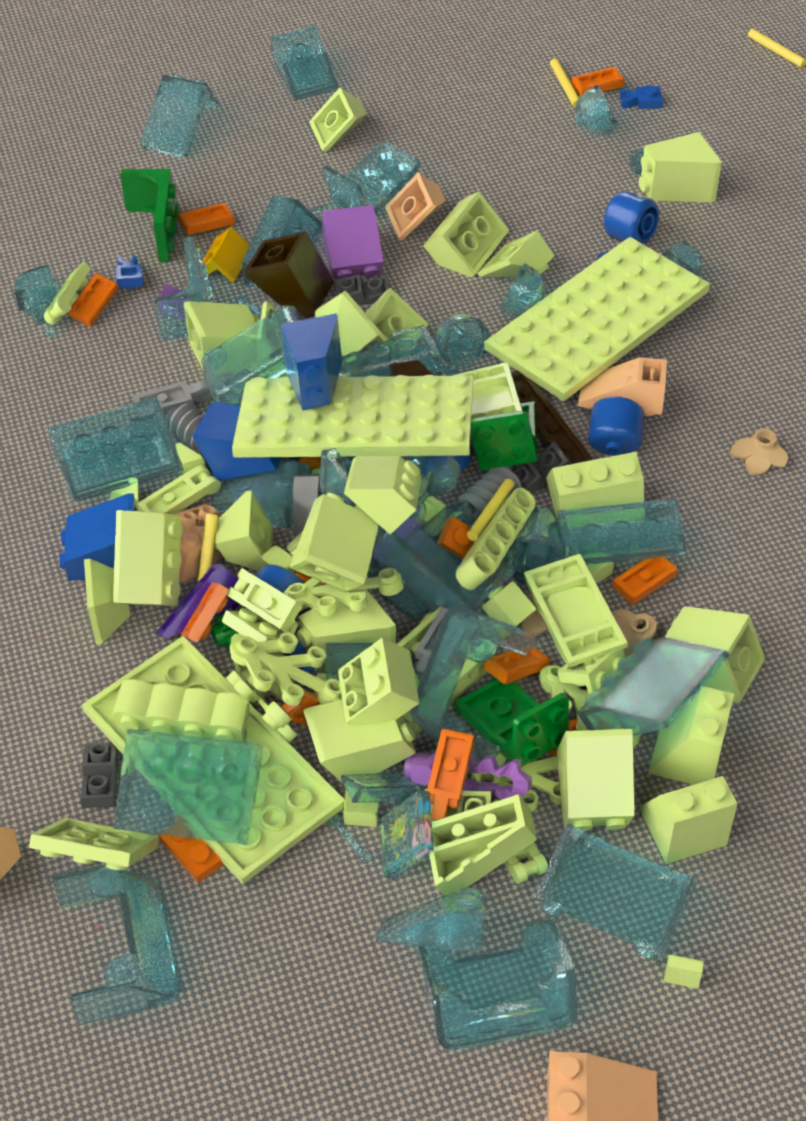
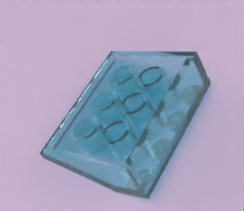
M157 397L47 428L58 468L73 503L125 488L136 482L139 484L184 470Z
M666 637L650 640V638L643 639L633 647L635 651L630 656L625 657L617 664L619 668L601 681L602 686L585 698L586 703L577 714L587 730L632 729L633 736L668 728L730 655L727 650Z
M127 729L114 829L247 844L260 776L263 746L257 743Z

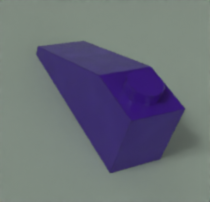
M213 563L155 633L167 639L182 632L211 583H219L229 589L230 587L234 588L238 579L221 564ZM226 595L228 601L219 614L215 613L213 618L231 608L233 610L236 609L240 603Z

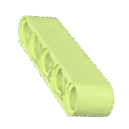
M524 488L515 489L504 500L479 538L473 543L456 570V578L461 586L468 590H475L496 571L535 508V499L529 491Z

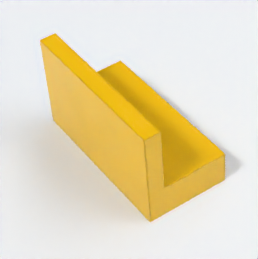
M230 227L215 237L197 271L206 277L218 269L233 283L253 247Z

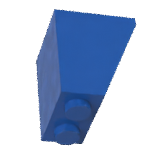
M337 314L280 325L286 373L302 411L331 405L342 367Z
M216 401L211 403L192 435L214 476L219 481L275 471L283 457H233L232 445L241 406Z
M134 493L125 494L67 516L66 528L61 529L62 546H65V551H60L59 560L60 568L66 569L68 581L85 580L84 559H92L114 569L116 511H137Z

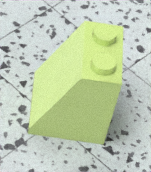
M700 132L645 145L644 155L641 158L642 172L641 177H639V186L641 191L645 192L654 201L712 203L716 201L722 161Z
M184 302L189 343L206 377L256 362L260 322L256 314L252 315L247 305Z
M323 494L316 498L289 568L345 592L362 586L367 577L379 524L359 506L352 507L345 504L344 499L336 494Z
M367 589L360 590L366 593L368 606L364 610L352 611L349 606L336 601L337 611L333 615L321 616L319 611L311 609L298 616L299 630L297 631V636L305 651L308 652L310 647L317 646L325 650L327 655L323 665L315 669L317 674L318 672H337L341 667L381 638L396 644V624Z
M684 606L677 618L673 620L672 626L657 648L667 672L700 687L704 686L733 693V702L737 703L741 702L765 661V656L750 615Z
M701 686L662 719L648 773L692 785L714 779L734 694Z
M342 699L308 707L303 710L320 764L344 785L354 786L416 754L412 743L415 740V734L411 726L404 721L403 715L397 720L349 725L345 721Z
M632 729L566 731L557 749L563 827H573L574 831H588L593 829V826H606L607 830L624 829L635 816Z
M721 776L659 795L640 806V812L665 863L669 864L726 846L738 803L724 777Z

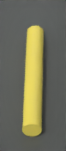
M754 29L749 31L748 37L800 68L806 65V59Z
M556 58L552 59L550 65L574 108L580 107L582 102L559 60Z
M511 479L503 481L467 532V537L470 540L476 541L507 498L515 486Z
M206 514L198 581L212 566L218 515Z

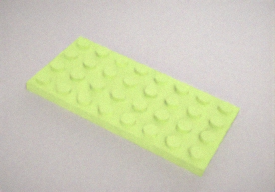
M628 237L485 340L484 349L501 361L508 362L509 366L521 372L562 401H565L709 292L710 283L632 237Z
M460 374L453 376L398 375L395 377H378L374 375L367 377L340 376L337 380L331 405L303 411L288 377L246 378L232 445L233 457L470 455L473 376Z
M184 636L82 704L83 712L175 812L221 858L222 863L242 884H245L344 808L345 799L277 730L275 731L262 718V715L251 704L243 742L231 745L220 744L212 738L197 741L189 740L181 734L159 736L148 729L129 732L115 724L113 712L122 680L133 679L149 682L154 685L171 684L184 689L200 688L215 693L239 694Z

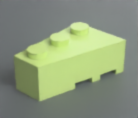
M519 794L427 823L431 827L430 829L428 828L429 843L432 846L428 850L435 886L450 900L537 840L531 809Z

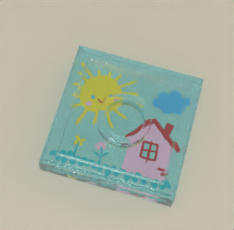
M422 789L418 790L381 818L384 877L394 880L434 851L430 792Z

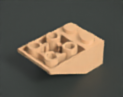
M639 357L606 369L580 389L578 407L592 410L594 404L602 398L624 397L637 402L643 408L645 416L662 415L667 360Z
M205 504L174 514L181 516L183 527L180 543L182 558L179 569L180 583L199 575L206 514L218 515V519L222 516L211 505ZM215 547L212 565L223 557L222 553L217 551Z

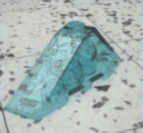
M420 325L390 334V340L381 344L375 341L369 344L370 349L362 353L352 352L343 356L339 377H367L372 375L391 377L390 364L419 360L435 376H442L440 352L425 326Z

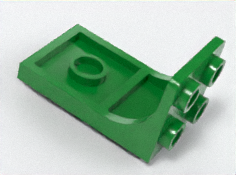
M171 169L121 170L120 178L126 210L129 212H148L154 214L153 225L159 262H169L170 253L175 252V237L173 235H177V220L175 218H178L179 203L175 202L177 187L176 183L172 181Z
M534 401L521 403L522 411L471 420V433L480 470L537 461V429Z
M496 679L455 701L456 711L509 762L514 759H520L521 767L529 762H534L550 750L558 748L565 732L569 731V697L564 693H560L539 705L515 682L505 685Z

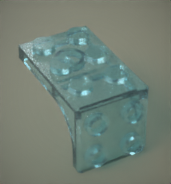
M176 74L172 76L163 75L140 142L142 149L187 158L204 107L217 109L219 105L208 84L200 79H194V81L187 80Z
M382 140L347 176L342 175L327 165L322 168L325 177L324 182L330 191V198L335 204L343 205L346 208L374 205L376 214L421 166L417 159Z
M193 236L183 238L189 285L179 293L158 297L154 301L159 335L162 340L188 336L184 302L213 303V301H209L210 297H213L210 281H206L208 279L205 263L200 264V262H203L202 250L200 246H195Z

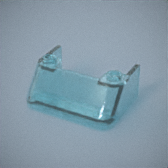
M430 471L421 480L416 511L391 535L381 526L379 527L372 558L384 569H396L401 574L403 585L433 612L442 606L466 616L515 573L519 550L513 547L506 553L496 571L475 590H468L461 586L456 578V570L460 564L417 526L425 518L426 506L424 501L431 495L436 476L434 472Z
M463 606L450 608L442 619L417 688L419 704L410 710L412 720L437 743L439 742L442 729L466 733L464 723L459 718L447 714L466 658L478 663L487 662L494 656L498 645L527 656L538 642L540 636ZM476 737L472 752L474 753L475 760L481 762L487 755H495L497 757L502 747Z
M106 864L52 876V882L61 909L119 896L130 954L115 957L106 965L104 970L106 986L70 994L79 1026L168 1005L179 997L181 982L162 887L156 879L127 869H109L106 867Z

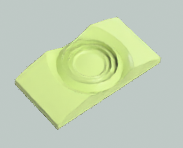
M508 362L460 373V375L473 376L471 420L522 411Z
M581 554L523 572L537 611L545 620L557 651L569 667L628 647L626 638Z

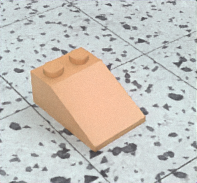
M550 1051L547 1068V1121H658L657 1071L589 1053Z

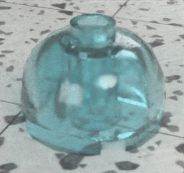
M598 85L587 89L580 95L576 104L578 114L574 115L580 129L584 127L593 135H605L618 129L616 118L610 117L612 115L610 104L601 88H598Z
M524 263L510 286L499 310L517 318L547 297L543 295L546 284L540 272Z
M465 313L453 314L442 320L437 327L435 348L438 355L452 367L459 369L470 368L476 364L473 361L477 360L479 356L483 358L486 354L484 341L490 338V333L479 318Z

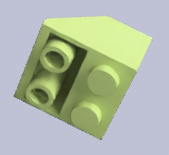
M384 638L379 639L338 670L346 724L358 725L397 720L419 704L410 650Z

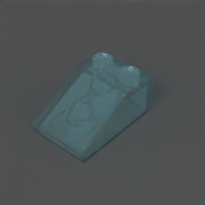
M316 25L271 37L270 51L273 60L294 101L338 89L339 86Z
M282 458L275 471L222 480L221 488L215 493L210 505L215 507L217 511L226 512L246 491L252 490L271 524L291 529L293 525L292 492L294 476L310 475L309 465Z
M462 888L460 893L452 892L386 917L382 920L376 933V942L482 952L488 895H481V891L478 889Z

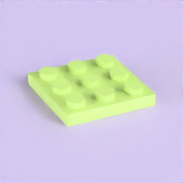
M65 817L32 833L29 848L38 849L41 855L47 857H60L61 854L73 856V861L78 863L91 864L94 861L105 862L106 867L109 869L126 870L127 867L158 849L159 836Z

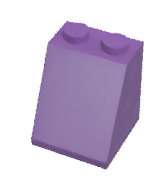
M374 205L322 211L321 235L332 278L343 279L359 274L365 277H372L382 273L383 256Z

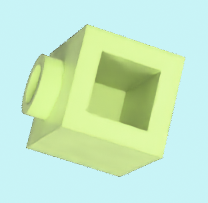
M511 581L505 587L499 583L486 594L490 600L482 606L484 611L504 634L515 628L537 609L514 581Z

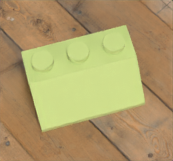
M478 191L457 203L423 247L439 266L473 277L510 230Z
M637 452L555 467L551 469L546 477L560 533L644 516V478Z
M356 456L352 460L344 494L391 535L417 509L422 478L421 471L412 461H405L401 456Z
M116 511L113 603L142 606H178V597L180 596L179 569L182 562L180 554L183 532L181 516L157 512Z

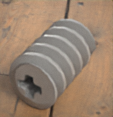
M192 403L173 407L164 417V426L177 436L180 441L184 442L187 447L204 458L192 437L204 415H202L199 409H195Z
M506 467L491 468L481 479L475 482L474 486L469 487L459 497L458 504L461 511L470 521L475 523L505 479H511L515 484L509 495L515 489L521 488L518 477Z

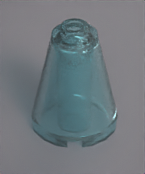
M538 507L533 509L505 554L506 569L515 575L516 580L526 584L523 572L565 559L555 517L546 508Z

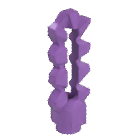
M420 751L406 758L404 764L405 778L411 779V783L428 786L436 752ZM472 752L468 770L473 773L494 774L496 777L508 776L513 781V786H499L497 783L485 781L479 783L476 780L466 779L463 790L491 791V802H493L496 797H499L501 800L518 794L522 797L532 788V777L521 770L520 759H514L499 767L495 755H487L480 763H476L474 753Z

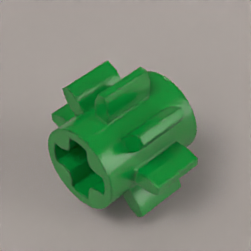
M222 613L214 617L216 624L212 625L210 632L218 648L225 645L226 649L230 651L231 637L234 634H238V632L222 622L225 614Z

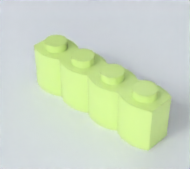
M128 679L122 680L113 714L115 724L129 732L148 729L159 736L181 734L189 740L197 741L212 738L220 744L231 745L243 742L250 704L249 698L245 700L240 694L215 693L200 688L184 689L171 684L154 685L141 680Z

